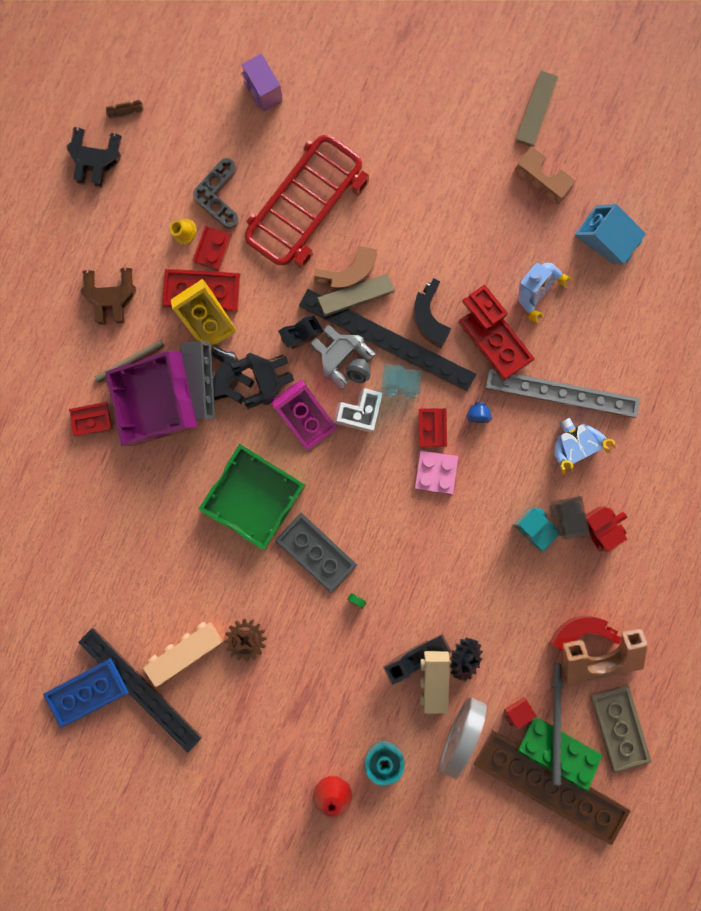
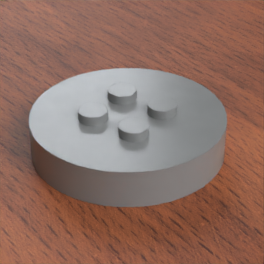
M469 697L464 702L446 740L440 759L439 773L456 780L464 771L477 745L486 715L485 703Z

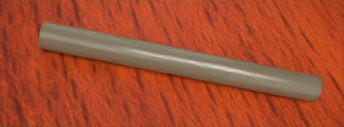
M160 339L105 371L126 364H133L165 345ZM105 371L94 376L98 383L106 379Z

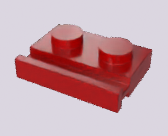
M205 226L193 262L219 271L231 239V234Z
M485 284L462 301L485 331L508 315V312Z
M108 402L69 409L74 437L113 430Z
M446 408L418 409L419 447H447Z

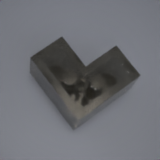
M582 496L551 502L550 513L555 518V521L559 520L557 530L562 539L590 535Z

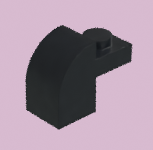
M308 316L292 326L281 328L278 332L287 348L295 349L323 333V330L315 316Z

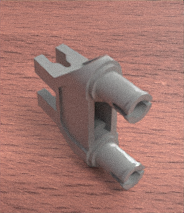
M328 325L324 329V333L333 343L326 348L315 338L311 346L322 356L324 378H330L342 390L350 382L338 371V367L353 351H357L367 362L376 353L364 343L362 336L340 335Z

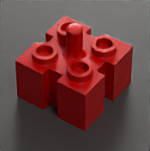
M602 506L596 507L578 519L585 531L590 535L592 542L599 552H609L628 540L625 536L627 534L625 528L619 524L627 518L624 512L616 516L610 507Z

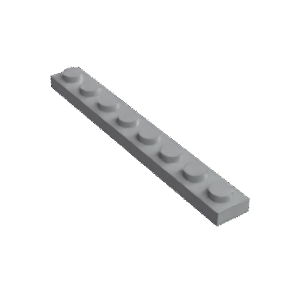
M492 369L488 371L485 389L632 418L637 417L640 398L514 374L506 381H503L497 372Z

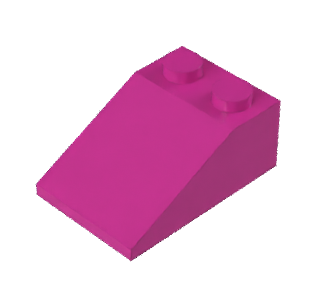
M302 379L271 402L307 451L338 429Z

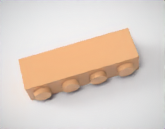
M205 622L194 628L196 630L195 633L192 635L186 633L178 639L180 641L179 644L176 646L170 644L162 650L164 654L159 657L154 655L146 661L148 665L143 667L155 687L223 642L211 622L205 624Z

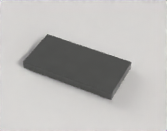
M302 513L275 540L331 593L357 566L347 554Z

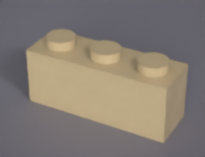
M425 651L424 659H421V671H424V677H420V688L424 689V692L420 694V706H424V714H448L449 653Z

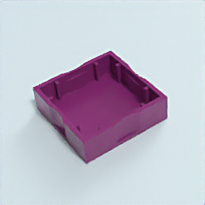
M165 351L147 357L138 363L126 364L105 371L110 396L115 408V420L121 446H136L197 428L181 352Z

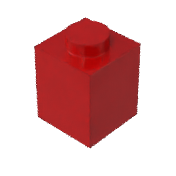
M524 697L504 709L507 713L504 716L510 726L514 725L517 729L537 717Z

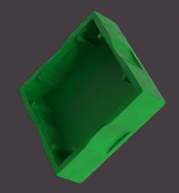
M239 443L227 462L221 477L212 486L198 510L234 530L241 537L260 549L266 550L306 485Z

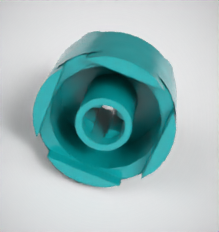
M378 741L368 749L365 755V769L371 781L385 786L396 783L402 777L405 763L403 754L398 746L392 742ZM388 760V765L381 766V761Z

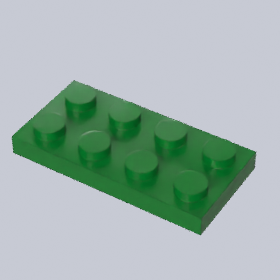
M536 717L529 722L516 752L553 772V726ZM561 731V778L583 791H588L603 755Z

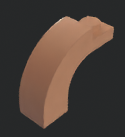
M358 246L355 262L349 269L342 272H332L315 268L314 280L321 285L332 283L331 291H338L362 283L373 270L377 249Z

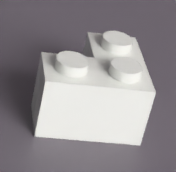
M364 388L360 391L357 406L340 402L337 405L333 423L369 433L374 431L383 393Z

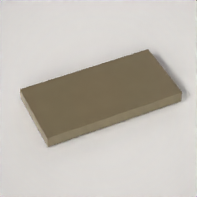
M625 685L590 695L612 771L615 773L652 762L629 686Z

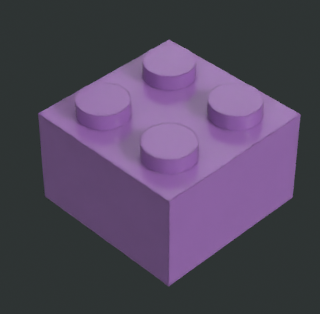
M262 53L242 64L243 72L241 74L244 79V85L248 91L251 90L252 98L257 107L261 106L262 110L266 111L283 101L281 86Z

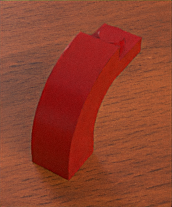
M579 616L564 622L555 631L549 644L563 651V644L576 642L586 634H598L618 645L620 644L621 637L617 635V630L609 626L605 629L608 621L593 616Z

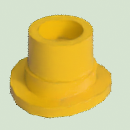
M175 220L170 224V233L177 243L188 245L195 239L196 226L192 220Z

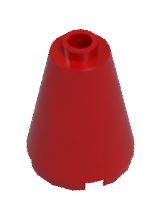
M338 776L325 777L314 789V803L317 809L328 817L341 815L350 807L352 802L350 785Z

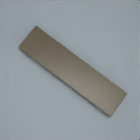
M540 71L516 138L517 142L534 146L558 76Z
M388 274L318 297L317 301L325 317L392 294L395 289Z

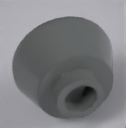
M355 359L345 369L348 378L354 382L364 383L370 379V365L365 359Z

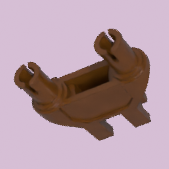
M132 268L120 269V286L102 288L95 287V271H82L84 287L80 291L94 306L95 322L98 325L106 324L107 309H113V318L117 324L124 323V308L136 293V287L133 285Z

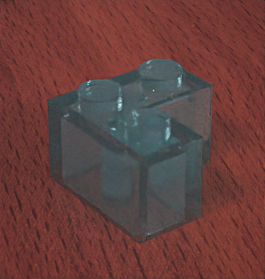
M384 364L381 393H385V396L396 397L397 394H403L405 398L419 396L422 370L403 369V366Z

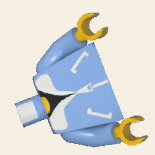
M536 263L520 282L518 301L524 310L529 313L528 319L535 323H539L537 317L543 318L544 315L541 312L535 311L534 308L556 279L557 283L565 288H568L565 285L567 280L573 281L571 277L562 274L552 263H544L542 265Z
M568 418L560 423L565 433L557 437L554 456L561 466V473L566 474L565 468H569L573 472L574 463L603 449L602 446H604L606 453H610L608 446H613L616 449V444L614 440L606 438L601 432L591 426L582 424L575 428L571 419Z

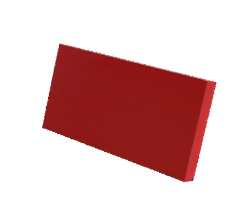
M177 269L164 270L162 307L172 308L171 299L203 279L224 311L238 312L240 273Z
M471 313L458 321L503 381H506L535 360L504 319L486 331Z

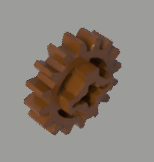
M243 619L242 624L237 620L235 622L236 627L230 625L229 629L231 632L225 633L229 637V639L224 640V643L229 644L226 651L232 650L233 652L230 656L238 655V661L244 657L245 662H247L250 656L254 660L256 659L255 653L261 655L262 651L260 648L266 647L262 643V641L267 640V637H262L265 630L258 629L261 625L260 623L256 626L253 625L254 620L247 623V620ZM248 627L251 629L249 631L243 632L239 628ZM255 634L258 636V645L254 642ZM233 636L237 638L236 646L233 644ZM242 636H243V637L248 636V637H249L248 642H249L250 644H248V643L243 644V643H242V641H243ZM242 649H249L252 652L243 653L240 651Z

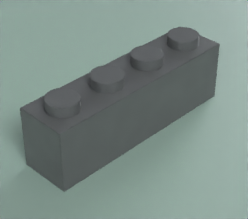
M193 341L181 343L180 352L183 358L196 421L215 419L211 342Z

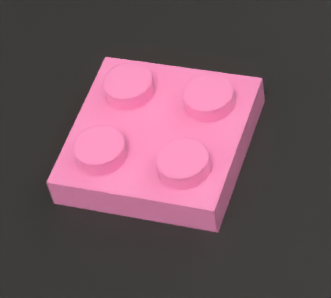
M420 451L415 489L453 494L458 456Z

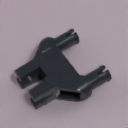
M73 127L71 143L67 144L66 147L76 163L73 179L78 184H85L87 170L93 171L91 182L96 187H102L105 173L117 165L121 159L119 148L122 136L119 134L114 136V133H110L108 149L105 150L82 146L85 130L82 128L77 130V127Z
M214 344L211 347L214 349V351L211 350V355L222 362L213 378L214 400L230 397L242 404L245 397L234 390L235 386L240 382L252 388L255 382L250 377L244 375L242 371L234 374L230 363L238 361L236 354L233 351L227 352Z
M247 353L245 358L230 363L234 374L249 368L252 369L257 382L258 393L243 398L247 410L260 404L269 405L275 398L280 386L294 381L292 373L286 372L276 376L274 370L288 364L286 356L282 354L266 359L253 353Z

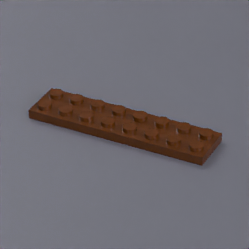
M494 730L491 731L474 762V766L611 846L613 845L631 812L630 809L591 786L588 791H583L561 778V785H552L553 772L516 752L519 747L517 743Z

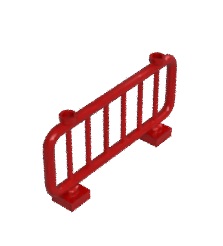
M321 135L314 142L307 141L303 148L305 154L258 215L251 214L247 220L249 226L245 232L246 242L276 265L284 266L294 259L296 266L303 269L313 256L312 249L307 245L304 246L310 236L350 184H352V192L359 196L369 182V174L363 170L359 174L362 169L361 157L330 135ZM327 142L355 162L351 172L348 173L317 151L320 145ZM314 153L347 176L339 187H336L306 166ZM303 168L335 190V193L328 202H325L294 180ZM291 183L324 205L316 217L283 195ZM280 197L313 220L305 232L272 210ZM269 212L302 235L293 247L260 224ZM257 227L261 228L290 249L289 253L284 258L277 257L253 239V232Z

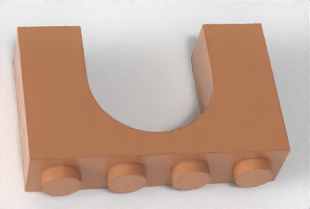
M642 629L622 632L620 645L614 651L598 657L588 656L583 640L563 644L562 670L566 683L572 684L643 670L648 645Z

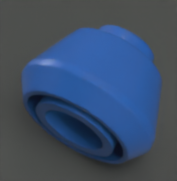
M475 402L474 406H470L466 415L469 422L489 423L492 420L490 409L486 407V403Z

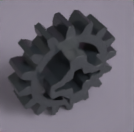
M466 637L465 640H460V645L456 643V650H452V656L449 658L452 661L450 664V669H452L450 674L454 675V678L467 681V678L472 679V674L476 675V668H480V662L482 661L480 655L483 653L480 650L481 644H478L479 641Z

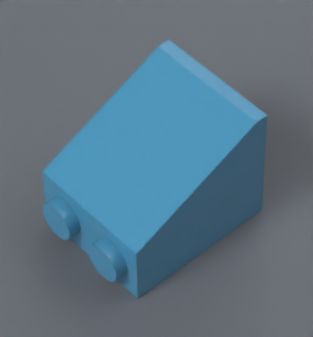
M617 204L596 205L575 233L578 239L613 264H625L629 261L631 254L642 243V239L646 235Z

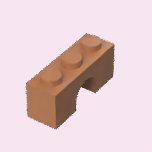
M531 146L519 160L515 170L521 178L529 180L536 190L544 192L550 201L559 204L576 181L563 170H560L553 177L545 176L541 171V166L546 157Z

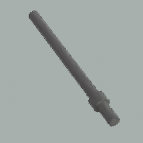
M558 663L554 664V679H552V785H561V688H563V680L561 679L562 664Z

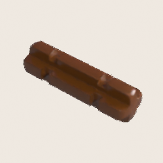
M135 100L133 103L117 104L116 107H113V105L106 107V113L109 118L116 117L117 114L121 116L131 114L133 111L140 112L143 110L141 100Z

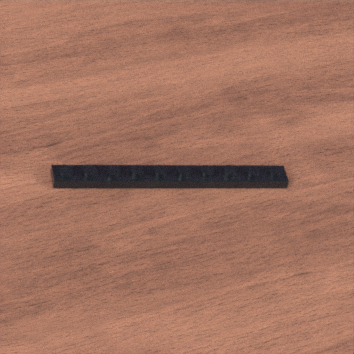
M307 289L299 307L354 335L362 336L364 340L465 391L469 390L476 373L349 309L324 317L317 298L321 297V295Z

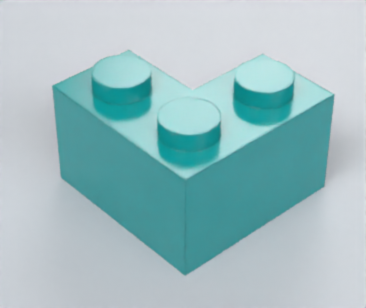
M532 507L528 508L513 523V526L538 550L545 551L560 534L556 532L557 527L545 518L547 514L538 507L536 509Z

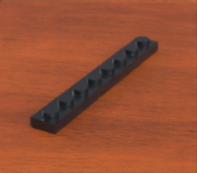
M91 628L78 642L99 664L110 658L112 659L129 694L187 753L202 739V736L94 628Z

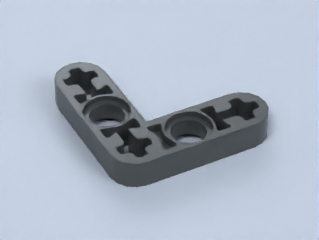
M229 158L222 159L195 188L193 196L195 201L225 228L234 229L239 223L237 214L216 196L236 172L235 164ZM224 165H226V166H229V165H230L231 170H230V171H229V170H225V171H224V167H223V166H224ZM211 178H219L220 183L217 186L210 185ZM201 192L203 194L205 192L209 202L207 203L202 197L199 199L198 193ZM214 203H219L221 209L218 212H213L211 206ZM224 212L230 218L233 216V223H227L226 218L223 216Z

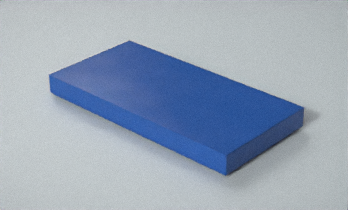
M110 658L45 692L43 696L60 728H63L129 692Z

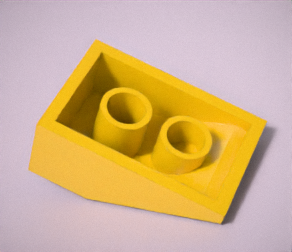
M203 279L171 299L172 309L197 341L211 342L212 347L237 331Z

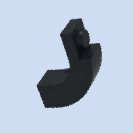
M433 278L431 283L427 282L423 290L426 293L425 295L420 292L417 293L413 310L414 320L420 334L428 342L442 349L451 328L439 323L431 313L430 303L440 284L439 280Z
M443 634L418 644L388 662L383 668L391 684L394 685L409 678L415 671L420 669L421 659H424L425 651L448 652L450 654L452 651Z

